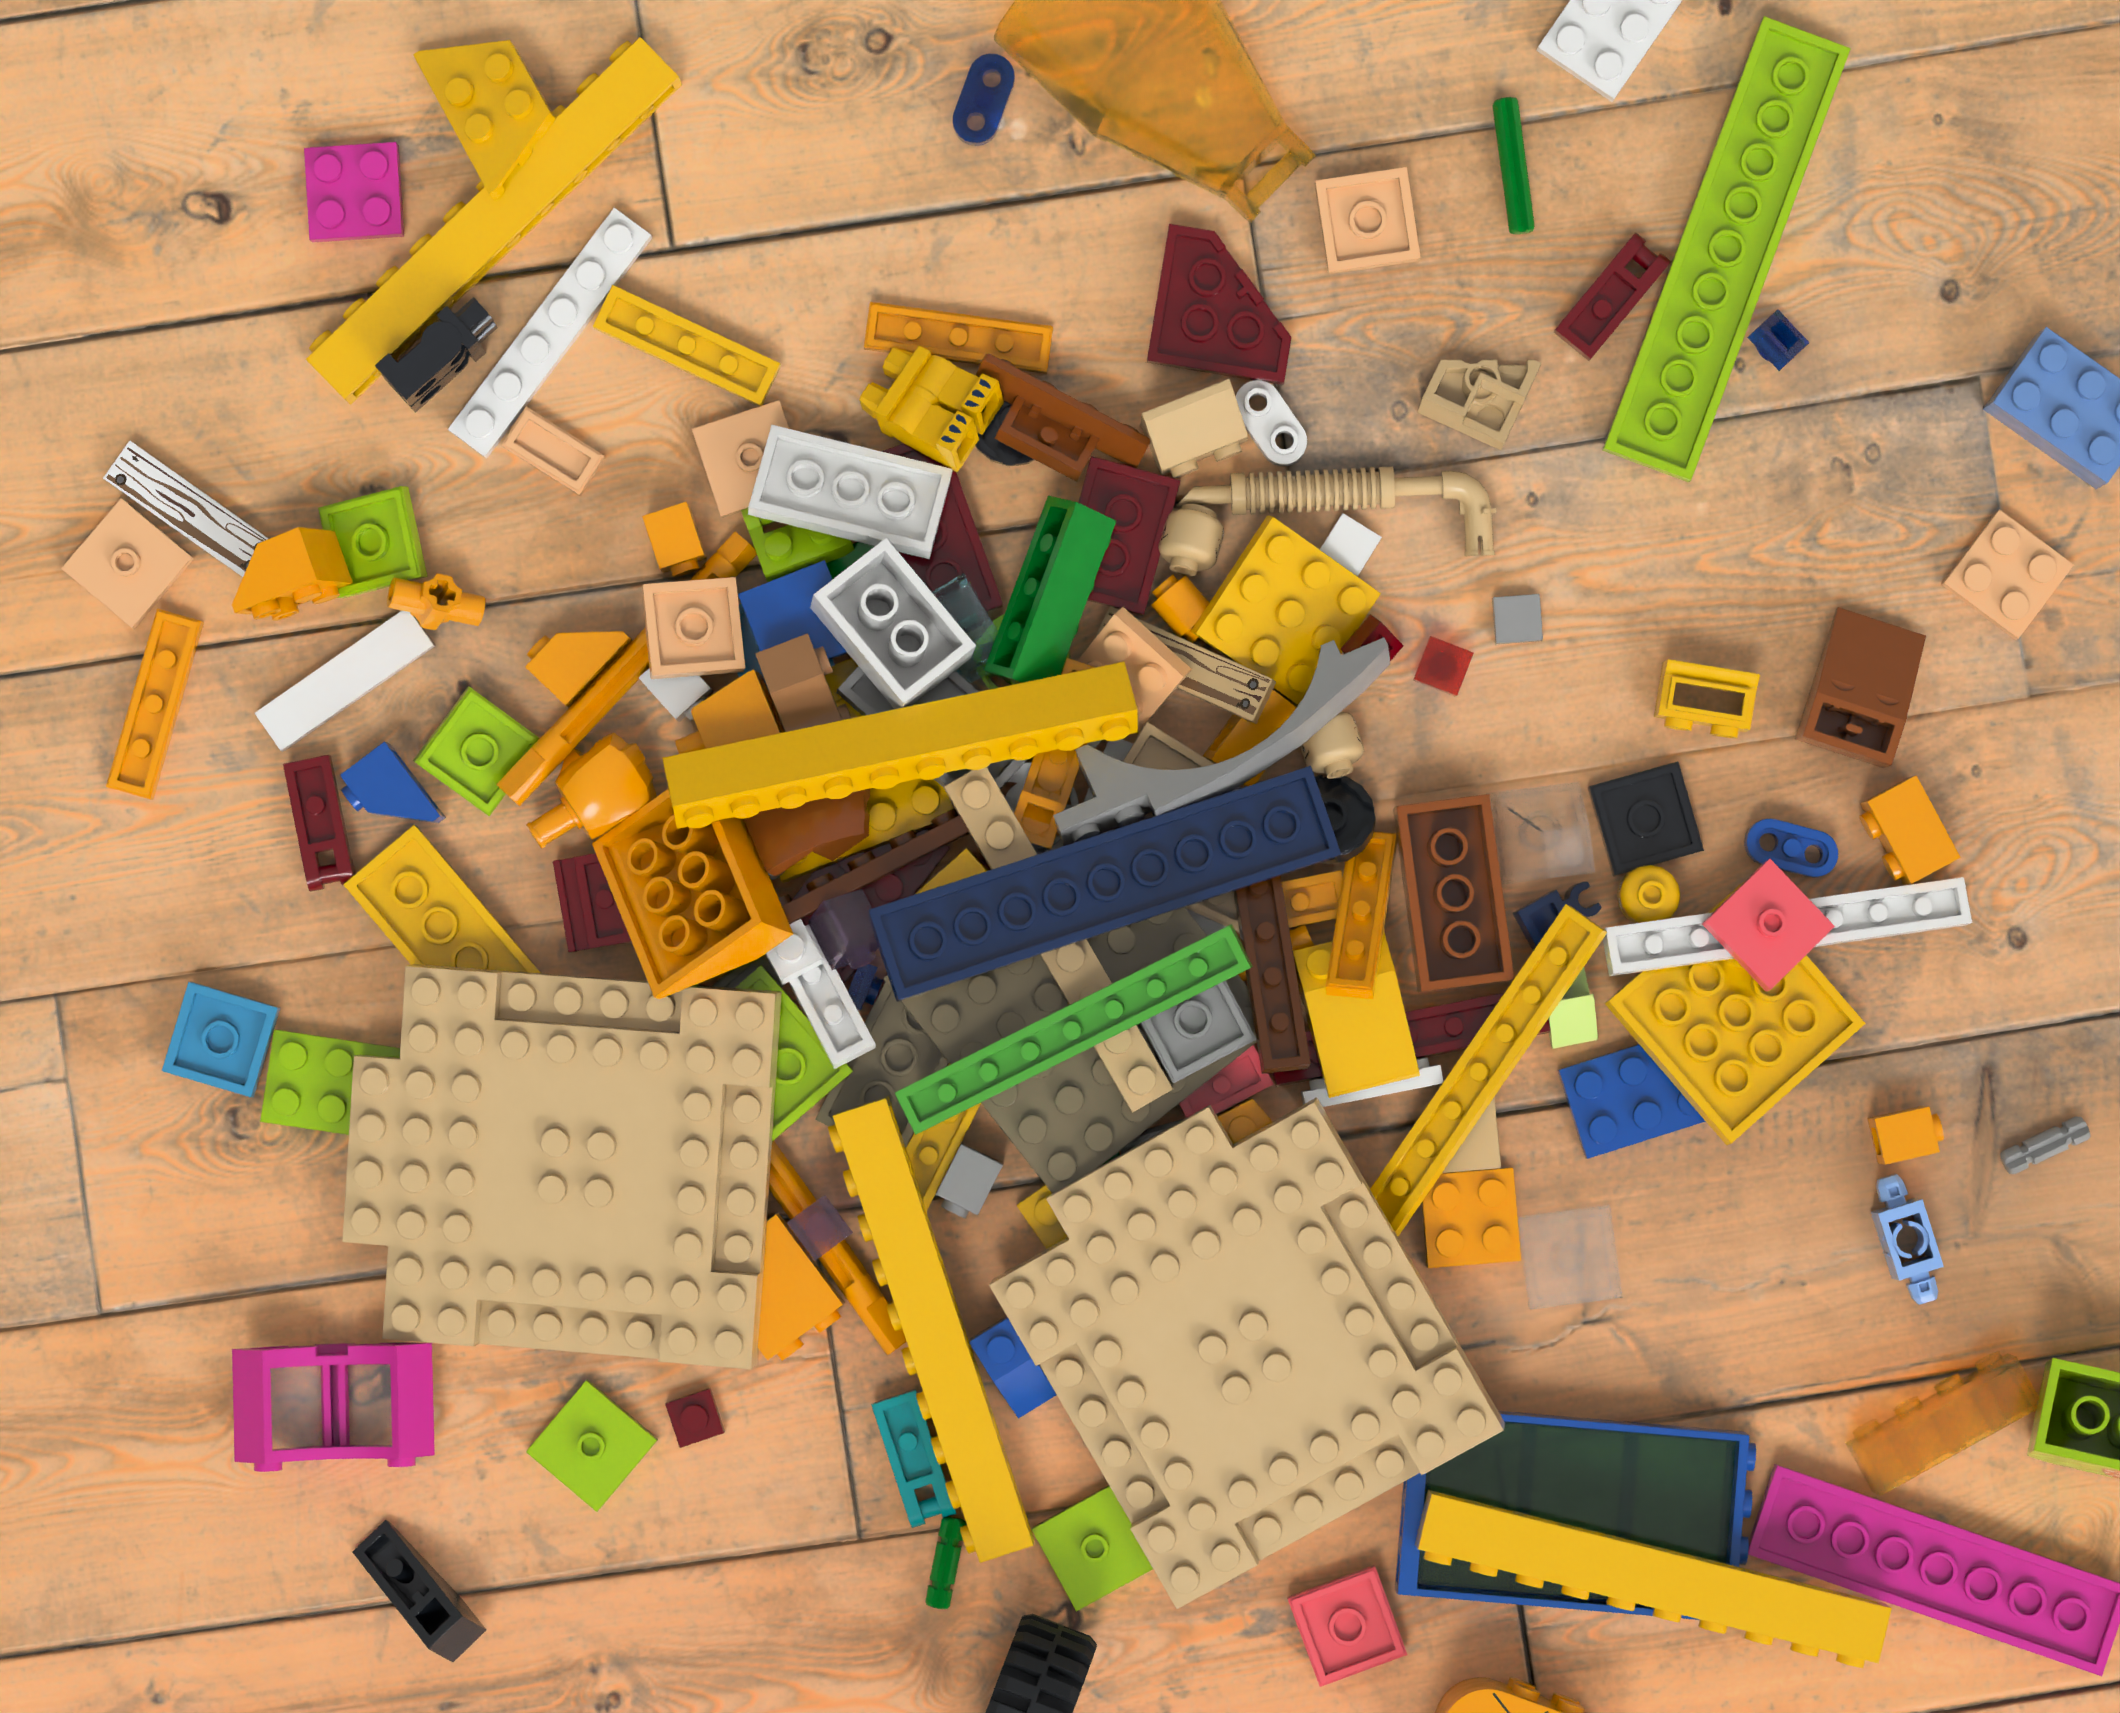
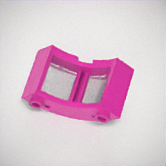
M432 1343L315 1344V1346H271L232 1349L235 1462L254 1463V1471L268 1472L282 1470V1462L326 1459H387L388 1467L416 1466V1457L435 1455Z

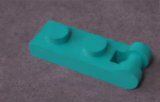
M916 1389L871 1404L912 1528L926 1524L925 1519L942 1514L943 1518L957 1514L956 1509H953L947 1493L946 1479L942 1467L938 1464L931 1444L932 1436L927 1421L923 1419L916 1398ZM932 1484L935 1496L919 1501L915 1489Z

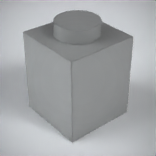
M962 1143L936 1195L944 1198L941 1207L965 1219L969 1211L978 1215L1003 1163Z

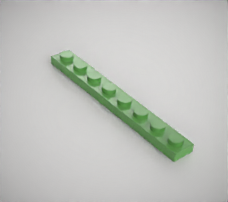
M1231 924L895 1092V1095L916 1135L1253 966Z

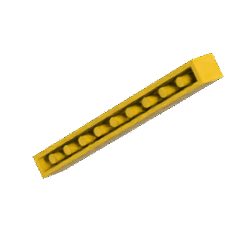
M641 37L633 44L630 41H626L620 45L609 58L612 64L600 76L596 73L588 76L576 90L579 96L567 108L560 105L552 111L555 121L546 134L535 142L532 153L524 165L521 167L517 164L502 185L505 191L500 198L494 201L488 194L482 181H480L476 186L479 192L467 204L460 201L453 206L443 217L445 225L433 237L429 233L421 237L409 251L412 257L400 269L396 265L392 266L378 279L376 286L379 289L366 301L363 298L356 300L344 312L342 317L346 321L333 333L330 330H326L310 345L309 350L312 353L306 360L350 405L381 376V373L375 367L381 359L389 353L397 361L422 337L423 332L429 325L439 320L437 314L446 306L451 309L682 86L679 76Z
M1124 661L663 757L662 759L677 829L684 827L702 828L710 825L713 821L732 817L740 819L750 818L761 811L780 807L793 809L802 806L806 802L823 798L841 799L856 791L871 788L888 789L894 787L899 782L918 778L924 780L936 779L947 772L966 768L969 770H979L989 766L991 763L1009 759L1027 760L1038 753L1057 749L1070 751L1090 742L1100 740L1118 741L1129 734L1138 733V715Z
M889 1096L835 1113L833 1115L835 1124L828 1126L830 1138L836 1153L842 1151L845 1153L850 1169L843 1171L844 1180L850 1197L859 1195L864 1210L863 1214L857 1215L859 1226L865 1242L874 1241L879 1258L872 1260L873 1268L880 1287L888 1285L893 1298V1303L887 1304L888 1314L894 1330L903 1329L908 1347L901 1349L907 1371L910 1376L918 1374L923 1391L916 1393V1398L923 1419L932 1418L938 1435L931 1438L937 1462L939 1465L944 1463L948 1465L952 1481L945 1482L953 1509L961 1507L967 1525L960 1527L968 1554L976 1552L979 1563L1031 1547L1034 1545V1536Z
M1431 1490L1427 1492L1415 1541L1417 1549L1425 1551L1423 1559L1431 1562L1451 1565L1452 1558L1471 1562L1470 1571L1492 1577H1497L1498 1569L1515 1573V1582L1536 1588H1543L1544 1581L1562 1585L1561 1593L1568 1596L1588 1600L1589 1594L1592 1592L1608 1596L1606 1604L1616 1608L1634 1611L1635 1605L1640 1604L1654 1608L1652 1615L1655 1617L1679 1623L1682 1615L1700 1619L1698 1627L1726 1634L1727 1627L1729 1626L1745 1630L1744 1638L1753 1642L1772 1645L1773 1638L1791 1642L1790 1650L1815 1657H1818L1819 1649L1837 1653V1662L1858 1668H1864L1865 1660L1879 1664L1892 1610L1891 1607L1883 1602Z

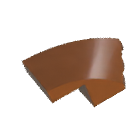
M870 789L852 792L849 796L841 799L823 798L806 802L797 808L785 809L780 807L761 811L750 818H744L765 871L777 877L811 852L834 861L869 836L870 816L867 810V802L870 798Z

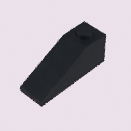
M385 1520L352 1552L429 1650L454 1662L487 1630L463 1599L389 1521Z

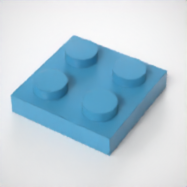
M188 982L162 1071L248 1097H254L280 1008L194 982Z

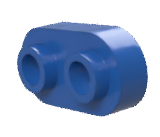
M1763 819L1754 823L1748 829L1744 839L1745 850L1754 862L1762 865L1766 860L1771 859L1781 870L1805 877L1814 878L1826 875L1835 867L1838 860L1837 845L1828 834L1776 819ZM1764 834H1770L1775 839V847L1771 851H1765L1760 846L1759 841ZM1810 845L1817 847L1820 851V858L1816 863H1810L1805 858V850Z

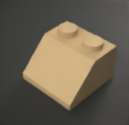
M1229 379L1146 411L1141 415L1140 425L1144 435L1150 439L1149 447L1160 475L1171 472L1174 479L1198 470L1197 461L1214 455L1216 462L1239 454L1242 452L1240 444L1247 442L1248 439L1244 421Z

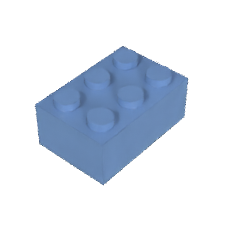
M2045 327L2031 340L1983 410L2093 488L2098 489L2109 482L2120 466V378Z

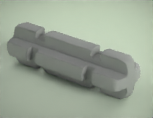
M2075 1116L2063 1122V1127L2061 1128L2054 1126L2023 1141V1146L2021 1147L2014 1145L2002 1151L2000 1157L2005 1169L2009 1174L2019 1173L2029 1168V1163L2038 1164L2069 1149V1144L2076 1146L2088 1140L2091 1135L2086 1122L2082 1117Z

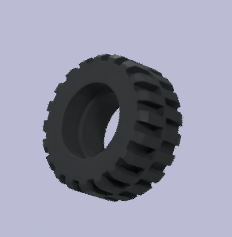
M1029 1614L1022 1616L985 1713H1073L1097 1647L1096 1642L1090 1635L1038 1615Z

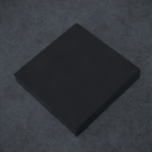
M1678 761L1587 787L1613 876L1630 872L1637 867L1654 865L1704 851Z

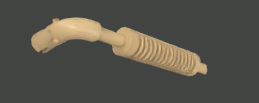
M1393 466L1379 467L1378 472H1375L1374 467H1369V472H1366L1365 468H1360L1358 473L1356 468H1351L1350 473H1347L1346 468L1341 469V473H1338L1337 469H1332V474H1329L1328 469H1323V474H1319V470H1314L1312 475H1310L1309 470H1305L1304 475H1301L1300 470L1295 471V475H1291V471H1286V476H1282V471H1277L1276 476H1273L1272 472H1267L1265 477L1263 472H1258V477H1254V472H1250L1249 477H1245V473H1230V485L1195 486L1177 504V506L1184 504H1231L1232 515H1246V510H1250L1251 514H1255L1256 509H1259L1260 514H1265V509H1269L1270 514L1274 513V509H1278V513H1283L1284 508H1287V512L1292 513L1293 508H1296L1297 512H1302V507L1306 508V512H1311V507H1315L1316 512L1320 511L1321 507H1324L1325 511H1330V506H1333L1334 511H1339V506H1343V510H1348L1349 505H1352V510H1357L1358 505H1361L1362 510L1367 509V505H1370L1371 509H1376V504L1380 505V509L1395 507V496L1442 495V499H1457L1459 501V515H1464L1465 556H1479L1478 536L1480 537L1481 556L1495 555V550H1493L1492 513H1497L1496 508H1491L1489 495L1482 484L1467 473L1441 471V476L1394 478Z

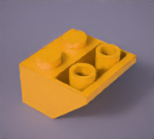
M297 527L258 543L232 602L234 613L251 614L254 619L271 616L273 621H277L299 613L298 605L310 600L313 601V604H320L339 597L338 589L353 582L335 531Z

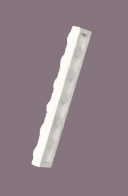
M613 208L448 430L487 459L603 305L612 285H618L651 241L652 235L616 208Z

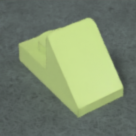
M1584 967L1548 1018L1551 1030L1549 1038L1552 1049L1598 1040L1594 995L1589 993Z

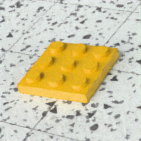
M1267 515L1190 632L1233 662L1273 679L1276 682L1273 690L1298 706L1312 682L1318 664L1321 645L1334 640L1341 654V647L1359 628L1381 593L1279 520Z

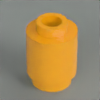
M1171 575L1152 592L1157 600L1151 606L1178 637H1185L1187 641L1194 643L1199 637L1190 631L1210 602L1187 576L1178 581L1174 575Z

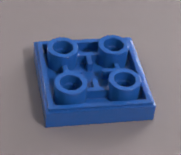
M825 560L738 594L760 651L808 633L814 649L823 646L829 660L847 653L810 608L813 594L832 580Z

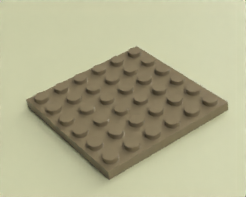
M1117 826V827H1115V828H1113V829H1110V830H1108V831H1106V832H1109V831L1118 829V828H1120V827ZM1060 839L1053 844L1051 850L1063 847L1062 840ZM1183 907L1089 938L1087 941L1113 984L1207 937V934L1188 910ZM1040 955L901 1000L906 1009L950 1064L1069 1006ZM887 975V976H885L883 979H884V981L888 984V986H889V987L891 988V990H892V987H891V984H890V981H889V978H888V975ZM1236 975L1225 981L1256 1037L1249 989L1241 977ZM1139 1023L1137 1024L1139 1031L1173 1090L1131 1113L1094 1047L981 1102V1104L1051 1193H1055L1100 1167L1254 1045L1257 1040L1172 1084L1143 1027Z

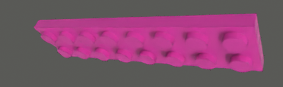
M1774 1464L1749 1538L1748 1555L2099 1676L2103 1675L2120 1624L2119 1582Z

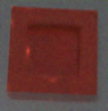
M1430 636L1413 681L1456 697L1474 652Z

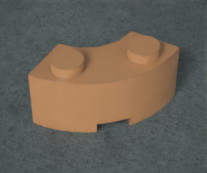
M808 633L755 653L785 732L851 719L846 704L837 707L825 675L833 672L823 646L814 649Z

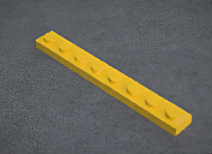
M1565 904L1370 1188L1397 1237L1607 934L1606 930L1572 906Z

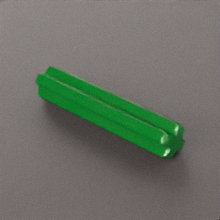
M1515 97L1500 98L1494 101L1492 107L1509 232L1516 235L1526 234L1534 230L1535 223L1519 104Z

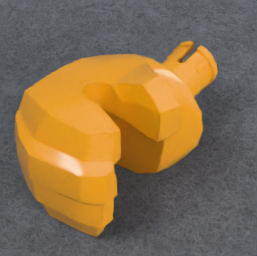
M613 732L597 741L584 755L579 750L573 749L564 759L561 771L555 780V785L562 796L559 798L561 803L534 821L526 824L541 849L576 826L579 830L582 828L588 837L594 840L657 797L652 783L653 776L645 763L646 758L636 743L628 744Z

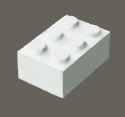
M887 538L813 594L810 606L812 611L894 709L913 705L971 659L976 645Z

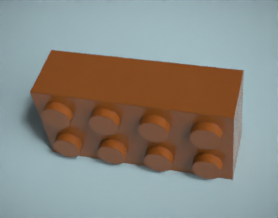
M1490 794L1394 807L1393 813L1417 991L1426 992L1514 980Z

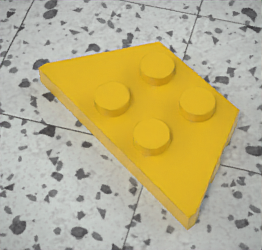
M510 40L422 50L414 53V58L488 194L495 201L504 193L505 189L502 185L517 164L521 167L524 165L532 153L535 142L546 134L555 121L549 106L518 50Z

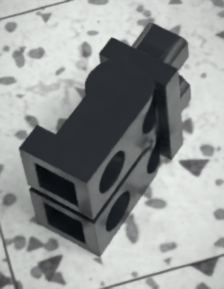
M474 297L455 314L448 306L437 314L440 322H434L429 325L423 332L421 342L399 362H396L388 353L375 365L383 378L415 413L464 370L470 357L477 362L486 354L480 343L498 327L493 322V318Z

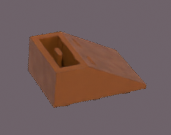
M1837 607L1795 740L1881 768L1891 766L1906 723L1926 635Z

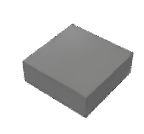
M1540 594L1492 598L1495 645L1539 642L1543 640Z

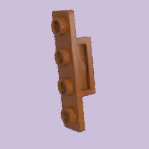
M986 354L979 366L976 376L980 377L983 373L998 380L1003 400L1012 404L994 439L1076 482L1094 449L1130 467H1138L1150 444V439L1139 433L1134 427L1122 424L1099 412L1091 404L1080 402L1057 390L1051 383L1040 381L1016 368L1007 360Z

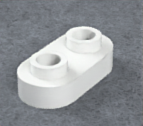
M1253 380L1244 384L1238 390L1236 400L1246 431L1264 457L1277 466H1289L1299 461L1307 447V436L1305 430L1273 385L1262 380ZM1260 395L1264 397L1267 403L1266 408L1262 411L1253 410L1249 405V399L1252 396ZM1281 433L1289 434L1292 437L1293 445L1288 449L1279 448L1275 442L1276 436Z

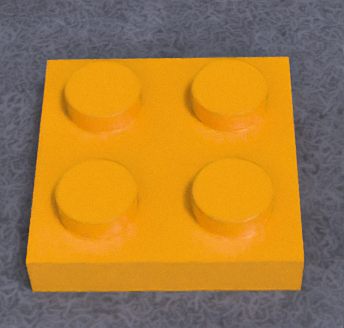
M1513 1168L1442 1173L1422 1201L1427 1268L1521 1261Z

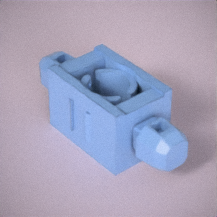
M1897 1174L1879 1178L1876 1185L1879 1202H1885L1886 1207L1872 1211L1871 1215L1891 1278L1899 1281L1909 1278L1910 1283H1907L1906 1286L1911 1298L1918 1305L1937 1299L1938 1289L1935 1276H1930L1929 1271L1944 1267L1923 1199L1913 1198L1906 1201L1904 1196L1908 1192L1903 1180ZM1913 1215L1915 1222L1902 1220L1903 1225L1911 1226L1915 1229L1918 1236V1241L1912 1249V1254L1920 1256L1925 1252L1926 1256L1901 1263L1899 1256L1908 1259L1912 1258L1910 1253L1901 1251L1897 1245V1234L1903 1227L1901 1223L1896 1222L1889 1227L1888 1222Z

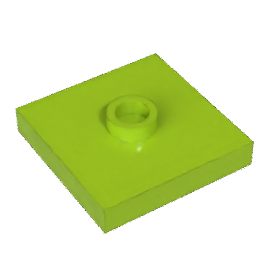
M399 486L318 508L322 529L335 531L353 582L338 589L340 596L337 598H347L389 587L394 577L409 581L428 577L407 486Z
M468 686L413 761L486 815L490 816L506 795L496 784L540 738Z
M587 1379L529 1447L526 1453L598 1512L657 1442L658 1438Z
M1109 1485L1031 1528L1076 1612L1153 1569L1130 1529L1132 1525Z

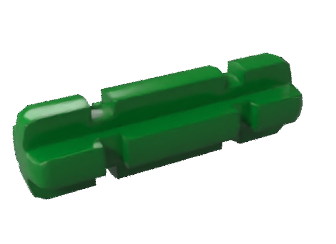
M948 1516L941 1520L938 1535L941 1537V1542L937 1541L930 1580H933L932 1585H928L925 1600L926 1605L932 1608L948 1609L950 1607L953 1593L950 1586L955 1583L962 1546H959V1541H963L960 1527L966 1525V1522L959 1518Z

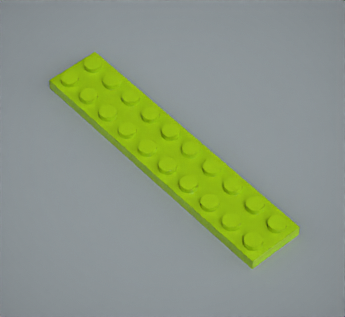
M1765 16L1762 18L1602 451L1686 482L1692 480L1851 48Z

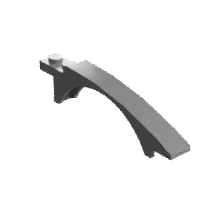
M1381 638L1344 655L1340 654L1334 640L1321 645L1318 664L1312 682L1292 715L1267 739L1234 758L1199 768L1164 770L1140 767L1122 762L1102 753L1089 744L1075 749L1080 769L1094 798L1053 815L1063 845L1066 846L1100 835L1117 826L1121 828L1140 822L1144 815L1150 812L1155 817L1232 792L1303 745L1377 679L1390 665L1389 648L1385 638Z

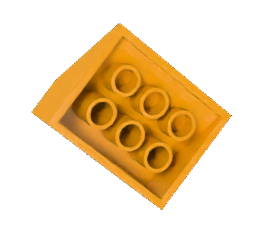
M667 789L592 843L654 998L662 999L757 960L793 935L744 819L732 817L713 821L710 825L702 828L684 827L677 829L669 789Z

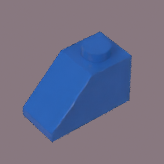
M385 741L340 775L347 784L341 791L356 811L364 807L368 813L432 823H440L446 818L392 745Z
M1007 1316L970 1338L969 1343L1018 1419L1057 1395L1040 1365L1036 1366Z

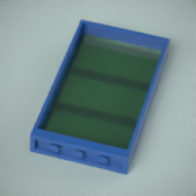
M1498 1411L1505 1422L1504 1431L1423 1475L1419 1473L1403 1482L1395 1591L1397 1594L1653 1616L1654 1608L1636 1604L1634 1611L1624 1610L1607 1605L1608 1596L1590 1592L1588 1600L1561 1593L1562 1585L1544 1581L1543 1588H1536L1515 1582V1573L1498 1569L1497 1577H1492L1470 1571L1471 1562L1452 1558L1451 1565H1443L1423 1559L1425 1551L1417 1549L1415 1541L1428 1490L1739 1567V1564L1746 1565L1748 1559L1749 1540L1748 1537L1742 1536L1743 1518H1750L1752 1511V1490H1745L1747 1471H1754L1756 1444L1749 1443L1750 1435L1744 1431ZM1684 1615L1681 1616V1618H1683V1619H1695V1620H1700V1619H1696V1618H1692V1617H1688V1616H1684Z

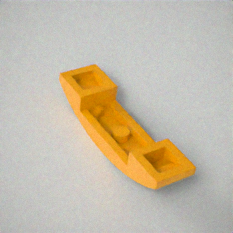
M1067 658L1061 675L1096 667ZM1057 749L1038 753L1033 757L1014 812L1015 817L1032 844L1052 849L1058 832L1053 815L1066 809L1080 768L1075 749L1070 751Z

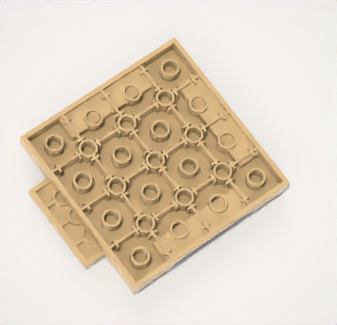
M421 964L405 966L400 1058L370 1055L354 1056L342 1242L388 1246L382 1339L463 1346L484 1344L659 1359L658 1362L740 1369L754 1368L758 1364V1337L782 991L693 985L662 999L654 998L648 981Z
M1317 1097L1234 1144L1211 1105L1052 1193L1046 1200L1068 1237L995 1277L989 1284L1036 1366L1040 1365L1126 1513L1132 1524L1130 1529L1176 1609L1254 1568L1259 1564L1260 1560L1419 1473L1423 1475L1504 1431L1505 1422Z

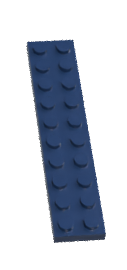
M1311 766L869 909L867 915L892 990L898 1002L1341 855L1314 773Z

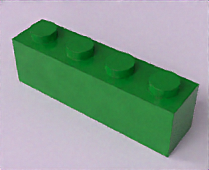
M1053 496L1047 497L985 665V672L1013 684L1061 675L1071 643L1077 634L1079 622L1088 597L1094 588L1100 564L1110 544L1116 520L1078 502Z

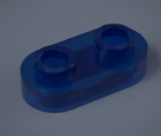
M982 55L972 63L953 113L954 131L957 137L968 145L981 146L990 142L997 134L1014 88L1015 74L1011 63L1001 55ZM986 74H998L1001 78L1000 83L996 87L986 86L983 82ZM972 116L982 117L985 121L984 127L977 131L971 130L967 125L969 118Z

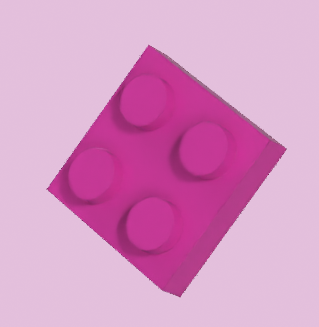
M397 142L304 148L309 240L312 243L404 237L399 145Z

